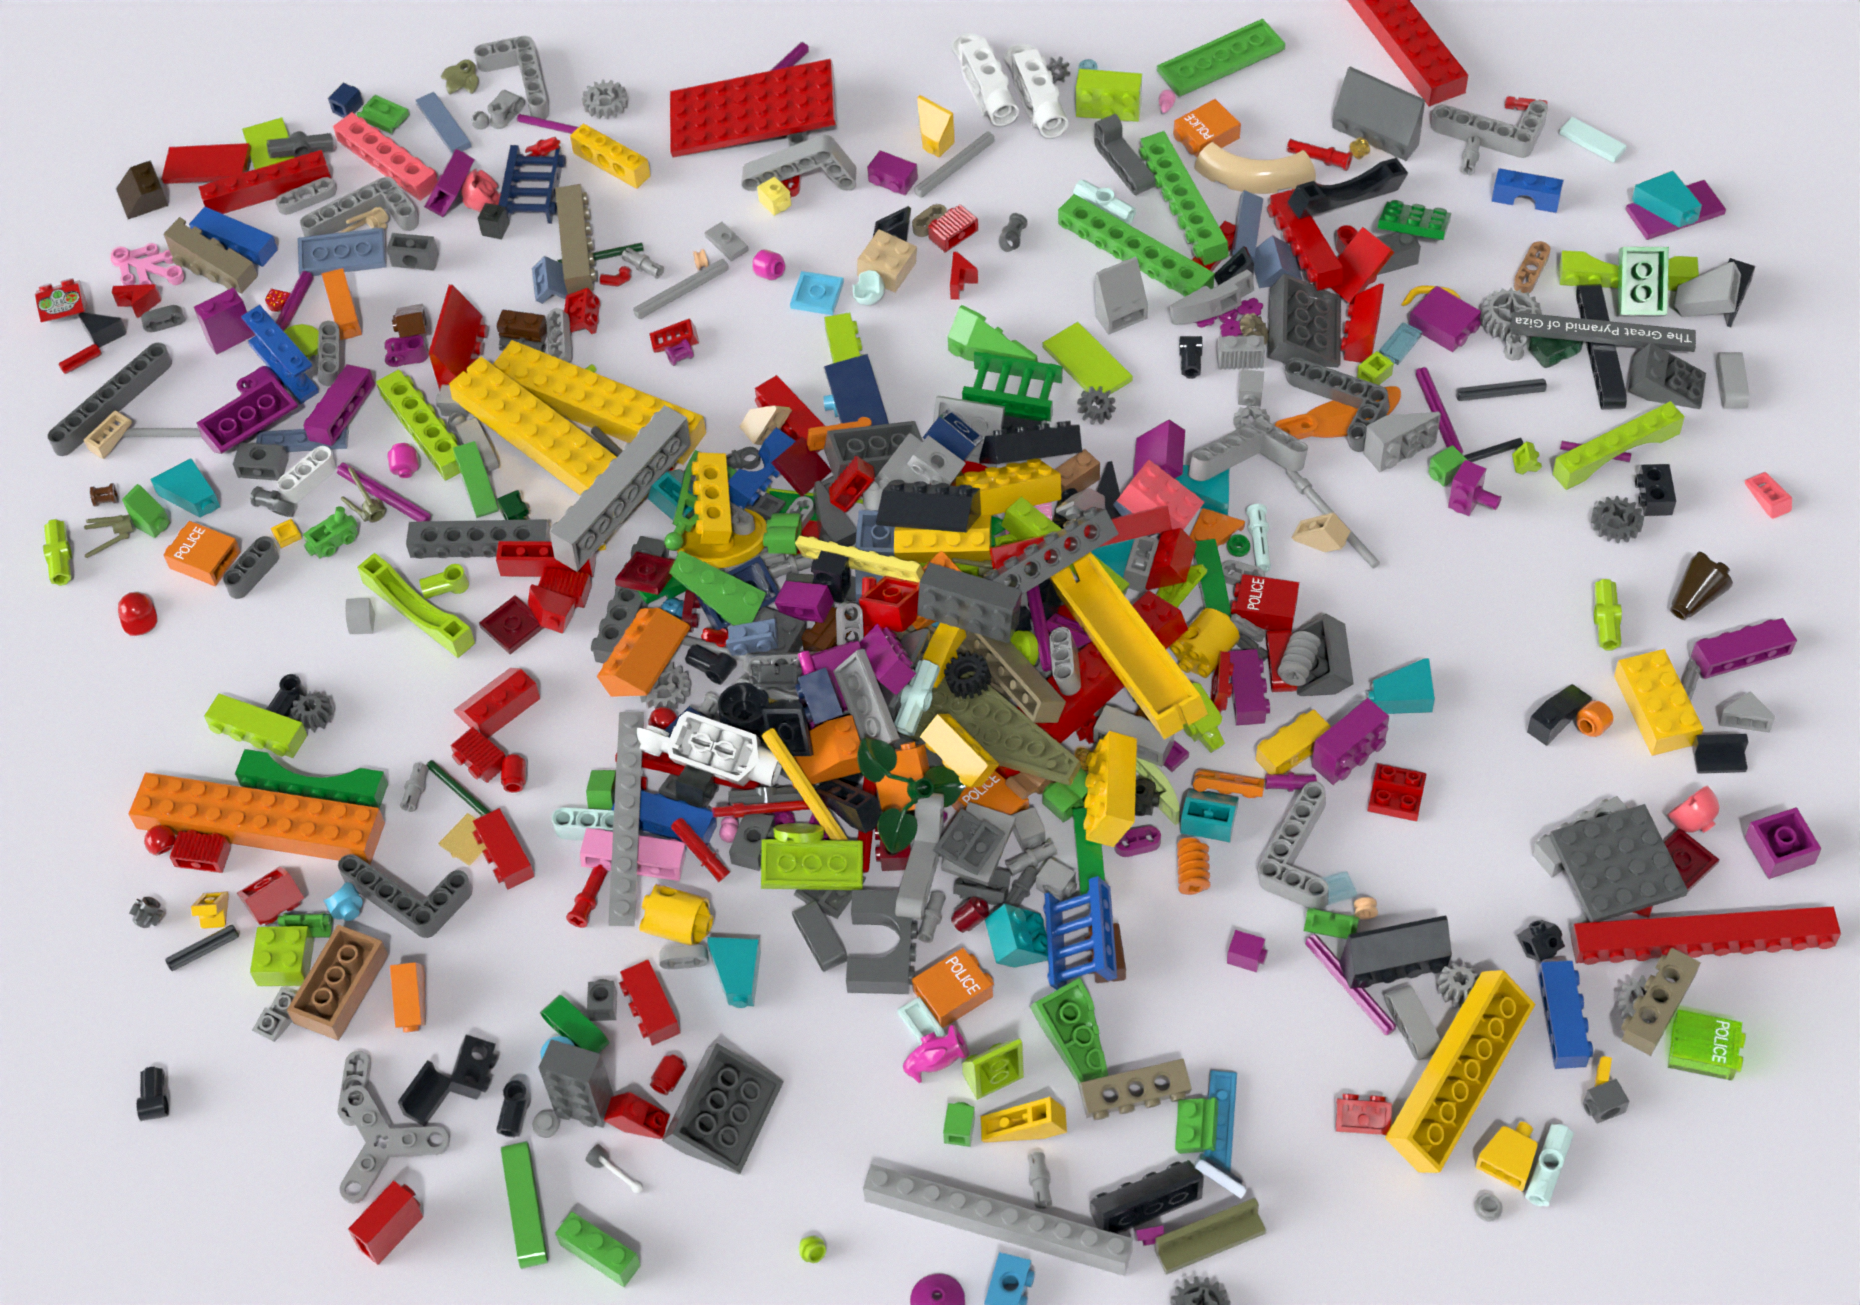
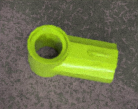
M451 564L442 573L419 579L425 599L448 592L461 594L469 587L465 571L459 564Z

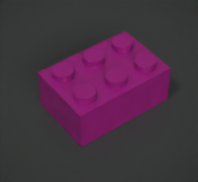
M1367 698L1315 740L1312 768L1332 785L1339 780H1345L1350 775L1352 769L1357 765L1362 766L1368 760L1369 755L1374 751L1379 752L1385 746L1390 716Z

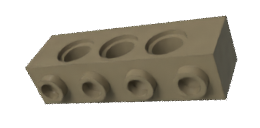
M1671 948L1667 956L1661 955L1655 967L1659 970L1656 976L1650 975L1644 986V989L1647 990L1645 996H1638L1632 1008L1636 1012L1633 1017L1628 1015L1621 1027V1030L1625 1031L1622 1038L1624 1043L1649 1056L1652 1055L1694 980L1701 962ZM1665 978H1671L1675 982H1669ZM1654 998H1659L1663 1000L1664 1003L1657 1002ZM1643 1018L1649 1019L1653 1023H1646L1643 1021Z
M1184 1058L1081 1082L1079 1085L1086 1118L1093 1117L1094 1120L1105 1119L1109 1117V1113L1119 1111L1120 1114L1135 1111L1136 1106L1145 1105V1108L1161 1105L1160 1101L1171 1099V1102L1184 1100L1187 1098L1186 1095L1192 1090ZM1164 1079L1168 1083V1089L1165 1091L1158 1090L1155 1087V1080ZM1131 1085L1140 1086L1143 1095L1140 1097L1132 1096L1129 1092V1087ZM1106 1091L1114 1092L1117 1096V1101L1114 1103L1106 1102L1103 1098V1093Z

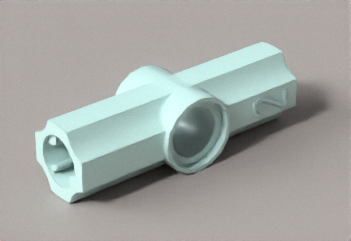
M1080 180L1073 190V194L1127 224H1130L1136 215V208L1116 198L1113 190L1110 188H1098L1086 180Z
M919 660L915 669L916 675L902 691L901 708L894 723L896 730L901 734L914 736L923 711L926 712L931 705L932 688L940 668L930 661Z
M1552 1124L1525 1196L1532 1204L1537 1206L1549 1205L1574 1132L1569 1127L1561 1124ZM1544 1162H1551L1556 1167L1549 1168L1544 1164Z

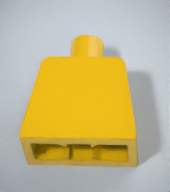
M1523 1121L1518 1123L1515 1130L1502 1126L1478 1156L1475 1168L1523 1192L1538 1146L1536 1141L1530 1139L1534 1130L1533 1127Z

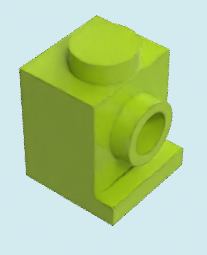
M1376 351L1358 366L1357 378L1380 385L1392 375L1394 363L1388 357Z

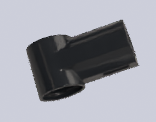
M1180 336L1179 356H1181V375H1184L1187 379H1195L1201 375L1202 336Z
M698 644L692 645L685 657L687 664L704 672L712 682L718 685L723 684L736 667L735 661L727 654L719 653L717 655Z
M287 674L280 680V689L266 710L288 717L291 709L294 708L293 701H300V694L304 697L307 696V692L299 676L296 674Z
M147 1067L140 1072V1097L136 1101L137 1114L140 1121L164 1118L169 1115L163 1068Z
M518 1080L508 1082L503 1089L504 1100L496 1132L505 1137L515 1138L520 1136L525 1112L531 1103V1097L525 1084ZM523 1093L520 1098L512 1099L515 1094Z

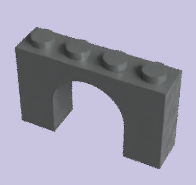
M852 890V925L886 926L897 933L900 941L893 952L881 958H847V993L909 994L912 979L915 977V969H911V962H916V946H912V939H917L918 924H914V918L896 916V902L899 891Z

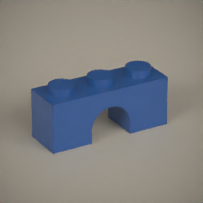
M1498 168L1492 202L1513 205L1516 197L1526 195L1535 200V210L1557 213L1564 180Z

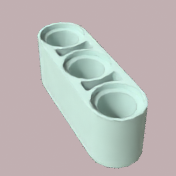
M559 808L552 814V823L559 838L583 840L586 828H601L605 831L613 832V828L610 827L614 823V810Z

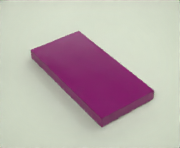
M1701 180L1686 185L1702 205L1699 219L1693 224H1687L1679 228L1636 203L1628 204L1626 211L1646 240L1725 215L1726 208L1707 182Z

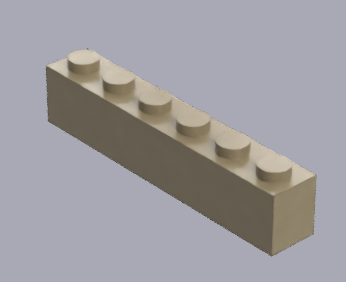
M581 184L555 188L563 275L567 293L571 294L585 288H589L592 291L594 290L593 281H597L595 268H591V266L595 265L593 252H590V250H593L592 238L588 237V235H592L590 222H587V220H590L589 208L585 207V205H589L587 192L582 191Z
M965 630L967 637L962 642L972 655L975 652L978 653V656L984 657L991 676L1033 723H1058L1066 701L1011 641L1006 643Z

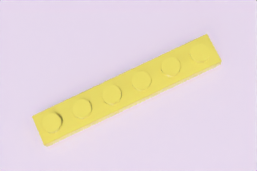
M799 536L795 542L802 556L810 559H818L822 550L848 557L849 568L880 576L920 582L924 574L921 565L915 561L908 562L899 560L894 556H882L874 551L866 552L853 546L845 547L832 541H820L815 537Z

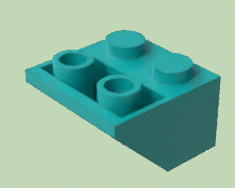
M680 469L667 471L651 485L648 500L672 520L674 519L684 474ZM690 479L687 493L693 495L694 481ZM684 505L682 516L690 519L695 514L694 509Z
M1190 789L1185 799L1180 833L1230 843L1239 798L1206 791L1198 792L1195 789Z
M1004 904L985 919L997 964L1016 968L1048 961L1047 934L1044 920L1040 913Z

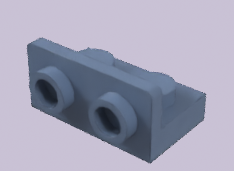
M775 619L728 627L729 639L726 640V646L731 656H744L747 653L767 652L771 649L779 648L777 622Z

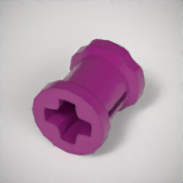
M686 339L682 340L681 344L665 348L667 358L672 366H675L678 361L685 358L691 359L694 357L691 346Z

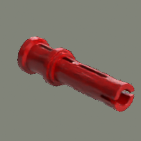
M1293 139L1288 141L1287 147L1289 148L1286 149L1287 152L1295 154L1304 150L1310 158L1324 161L1326 166L1342 167L1344 171H1348L1353 157V153L1350 151L1345 153L1336 150L1335 147L1326 149Z
M601 864L592 869L582 892L575 896V904L572 911L567 913L566 919L573 926L584 928L588 925V916L597 905L596 896L608 873V870L602 867L603 865Z

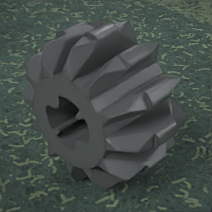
M1091 386L1089 392L1083 391L1081 393L1082 398H1079L1077 404L1080 405L1078 413H1085L1082 418L1083 421L1091 418V425H1094L1096 419L1100 424L1104 423V418L1110 420L1112 418L1111 413L1116 410V407L1112 405L1116 401L1115 398H1108L1111 392L1108 390L1103 393L1102 386H1099L1097 391Z
M309 691L308 696L304 697L300 694V701H293L294 708L291 709L292 718L302 722L306 731L311 728L315 733L316 728L321 727L324 729V723H331L333 708L327 696L323 697L320 692L313 695Z

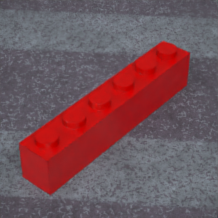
M319 150L198 186L205 207L225 214L276 199L281 194L321 178H331L323 152Z
M1295 189L1270 195L1269 215L1274 217L1277 229L1282 231L1285 242L1290 244L1293 256H1297L1301 269H1305L1308 281L1313 283L1317 291L1342 285L1343 267L1312 216L1299 219L1287 203Z

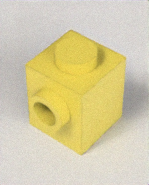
M775 176L757 186L759 202L774 216L791 206L790 191Z

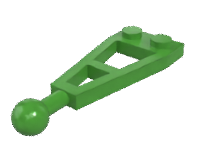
M694 450L684 470L672 523L676 528L674 532L667 534L664 539L666 548L671 551H677L682 547L684 531L690 532L696 525V520H699L697 514H694L690 520L682 516L684 505L694 509V503L697 500V497L687 493L692 475V462H696L699 452L697 450ZM727 466L728 481L736 472L735 469Z

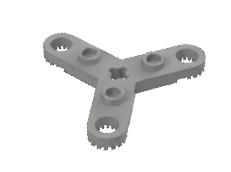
M359 1085L349 1087L343 1094V1104L366 1143L342 1180L340 1194L347 1203L355 1204L363 1201L390 1157L442 1154L449 1147L447 1132L441 1127L389 1128L368 1091ZM354 1093L364 1096L363 1102L358 1106H353L349 1103V1098ZM434 1134L441 1135L443 1137L442 1144L438 1147H431L428 1144L430 1136ZM382 1137L383 1140L389 1139L386 1142L387 1147L385 1149H382L380 1146L375 1147L378 1144V1138ZM353 1182L360 1184L361 1191L357 1195L350 1196L346 1193L347 1186Z

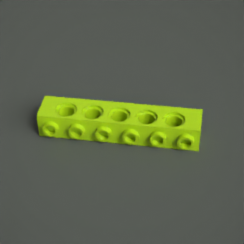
M400 369L377 380L376 384L380 396L442 478L447 481L458 475L460 470L453 452V448L458 446L457 439L452 432H447V427L442 418L435 416L436 413L432 405L424 402L425 399L421 391L413 388L414 384L408 375L404 376Z

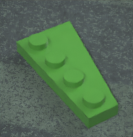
M681 550L669 571L674 578L700 597L706 605L713 608L725 621L733 626L752 623L766 595V592Z

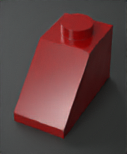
M531 584L528 605L540 626L563 634L573 618L576 599Z

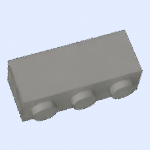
M1106 705L1094 726V742L1098 743L1109 731L1137 738L1136 757L1161 767L1174 745V734L1164 740L1150 721L1142 716L1126 713L1117 707L1113 708Z

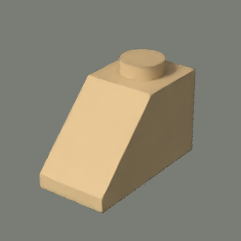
M781 406L750 409L739 427L753 444L762 445L776 427L780 430L792 410L790 407Z
M1333 512L1301 520L1291 538L1298 543L1322 552L1342 549L1351 531Z

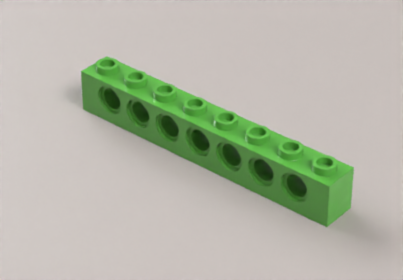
M1165 131L1141 138L1140 157L1142 161L1146 160V166L1154 175L1157 188L1161 187L1164 201L1169 202L1172 215L1177 216L1180 229L1185 230L1186 240L1189 244L1192 243L1196 258H1200L1204 265L1228 258V241Z
M1073 194L1058 209V224L1064 229L1072 231L1080 238L1091 242L1099 249L1105 250L1122 261L1137 257L1141 272L1161 282L1167 288L1182 294L1184 297L1205 285L1210 289L1214 288L1215 273L1076 194Z

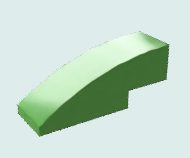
M473 441L454 447V457L476 518L498 512L495 497L476 442Z

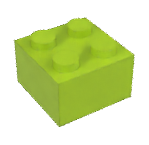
M308 926L257 927L250 974L257 986L302 985L310 972L314 939Z

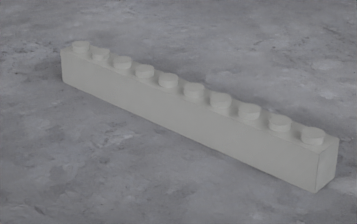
M871 1164L863 1186L866 1202L1123 1276L1126 1275L1133 1251V1238Z

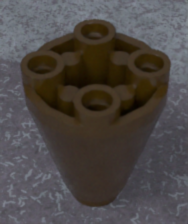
M1697 552L1690 559L1672 600L1670 608L1672 614L1685 621L1688 617H1692L1728 591L1733 584L1728 574L1730 572L1729 567L1722 562L1715 563L1703 552Z

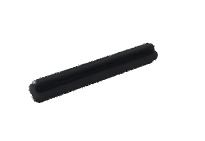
M1541 378L1461 387L1456 389V398L1458 401L1539 393L1546 391L1547 384L1546 380Z

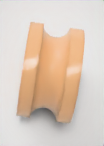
M701 249L698 253L693 251L697 270H701V267H708L704 249Z
M1370 897L1357 899L1354 902L1355 916L1362 920L1376 917L1378 915L1377 901Z

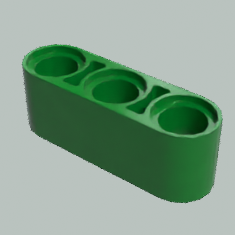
M558 995L540 1011L546 1023L560 1036L571 1040L575 1047L600 1053L610 1044L604 1033L562 995Z

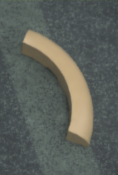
M1211 142L1200 152L1194 168L1212 182L1218 181L1228 185L1229 189L1240 192L1246 190L1255 194L1277 193L1281 189H1295L1297 185L1316 181L1314 165L1304 150L1280 159L1255 160L1231 154Z

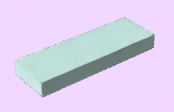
M1571 117L1564 124L1559 133L1613 163L1626 151L1627 145L1574 117Z

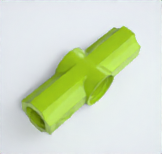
M52 519L48 520V523L44 525L46 544L43 545V552L48 564L51 584L62 586L71 580L69 560H72V551L67 540L64 521Z
M1602 579L1595 582L1594 585L1596 603L1594 606V624L1598 626L1599 647L1607 651H1613L1619 648L1622 643L1620 631L1622 608L1621 604H1618L1616 582L1611 581V579Z

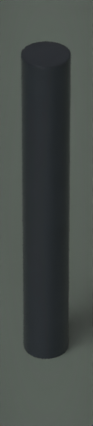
M1520 437L1463 456L1468 461L1475 462L1519 448L1524 443Z

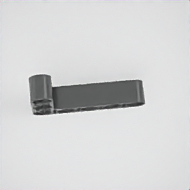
M1300 358L1289 359L1285 364V371L1288 383L1291 386L1358 409L1348 427L1347 434L1351 449L1355 452H1363L1367 425L1386 416L1390 409L1386 388Z
M345 855L338 862V868L344 882L352 883L358 893L422 938L434 936L471 897L473 891L467 874L464 871L455 870L449 873L421 902L356 855Z

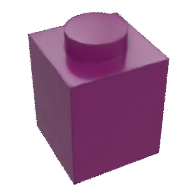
M1235 930L1228 950L1227 964L1257 973L1259 964H1265L1268 950L1264 949L1265 938Z

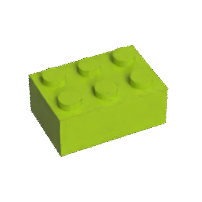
M1079 69L1076 83V117L1103 119L1116 114L1121 121L1139 122L1142 104V73Z

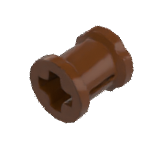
M110 483L106 487H90V498L94 507L99 506L101 503H118V493L114 483Z

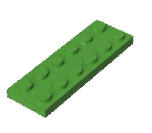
M1262 18L1157 65V72L1180 97L1285 50L1286 43Z

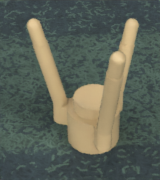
M376 207L371 211L346 220L347 224L358 220L361 221L338 233L350 232L366 223L371 228L386 229L387 225L385 223L389 221V218L384 209Z

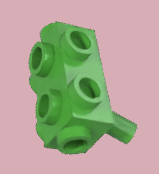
M338 506L335 509V514L330 515L326 520L311 527L303 534L306 541L304 547L310 556L315 554L319 559L323 556L330 557L335 553L337 547L342 544L348 545L355 540V536L358 535L356 530L358 524L352 515L347 516L345 514L344 507Z

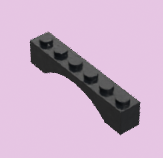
M1397 157L1379 162L1361 175L1342 183L1323 185L1311 181L1297 185L1287 203L1299 219L1398 191L1408 172Z

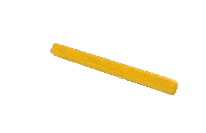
M772 728L762 735L763 740L820 825L824 828L830 840L849 841L775 729Z

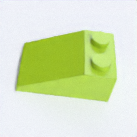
M1020 1038L1009 1040L1003 1044L996 1043L988 1051L979 1055L973 1054L962 1063V1074L977 1100L1024 1078L1023 1043Z

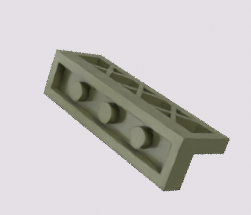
M1256 1198L1155 1238V1253L1165 1274H1170L1266 1234V1228L1258 1214L1259 1203Z

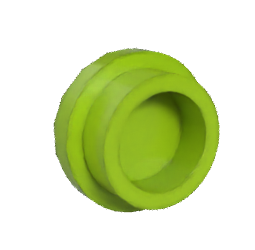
M815 1235L802 1238L799 1245L800 1257L805 1262L810 1263L821 1261L826 1254L824 1241Z

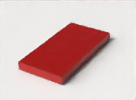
M249 143L169 147L161 180L163 184L214 182L245 173L251 146Z

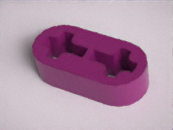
M1153 826L1128 830L1114 846V850L1121 857H1131L1155 851L1160 847L1161 833ZM1146 836H1150L1154 841L1149 842ZM1122 841H1126V843L1129 844V847L1125 848V846L1122 845Z

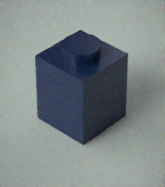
M342 83L328 97L332 113L342 118H345L351 112L355 114L364 105L360 90L346 83Z

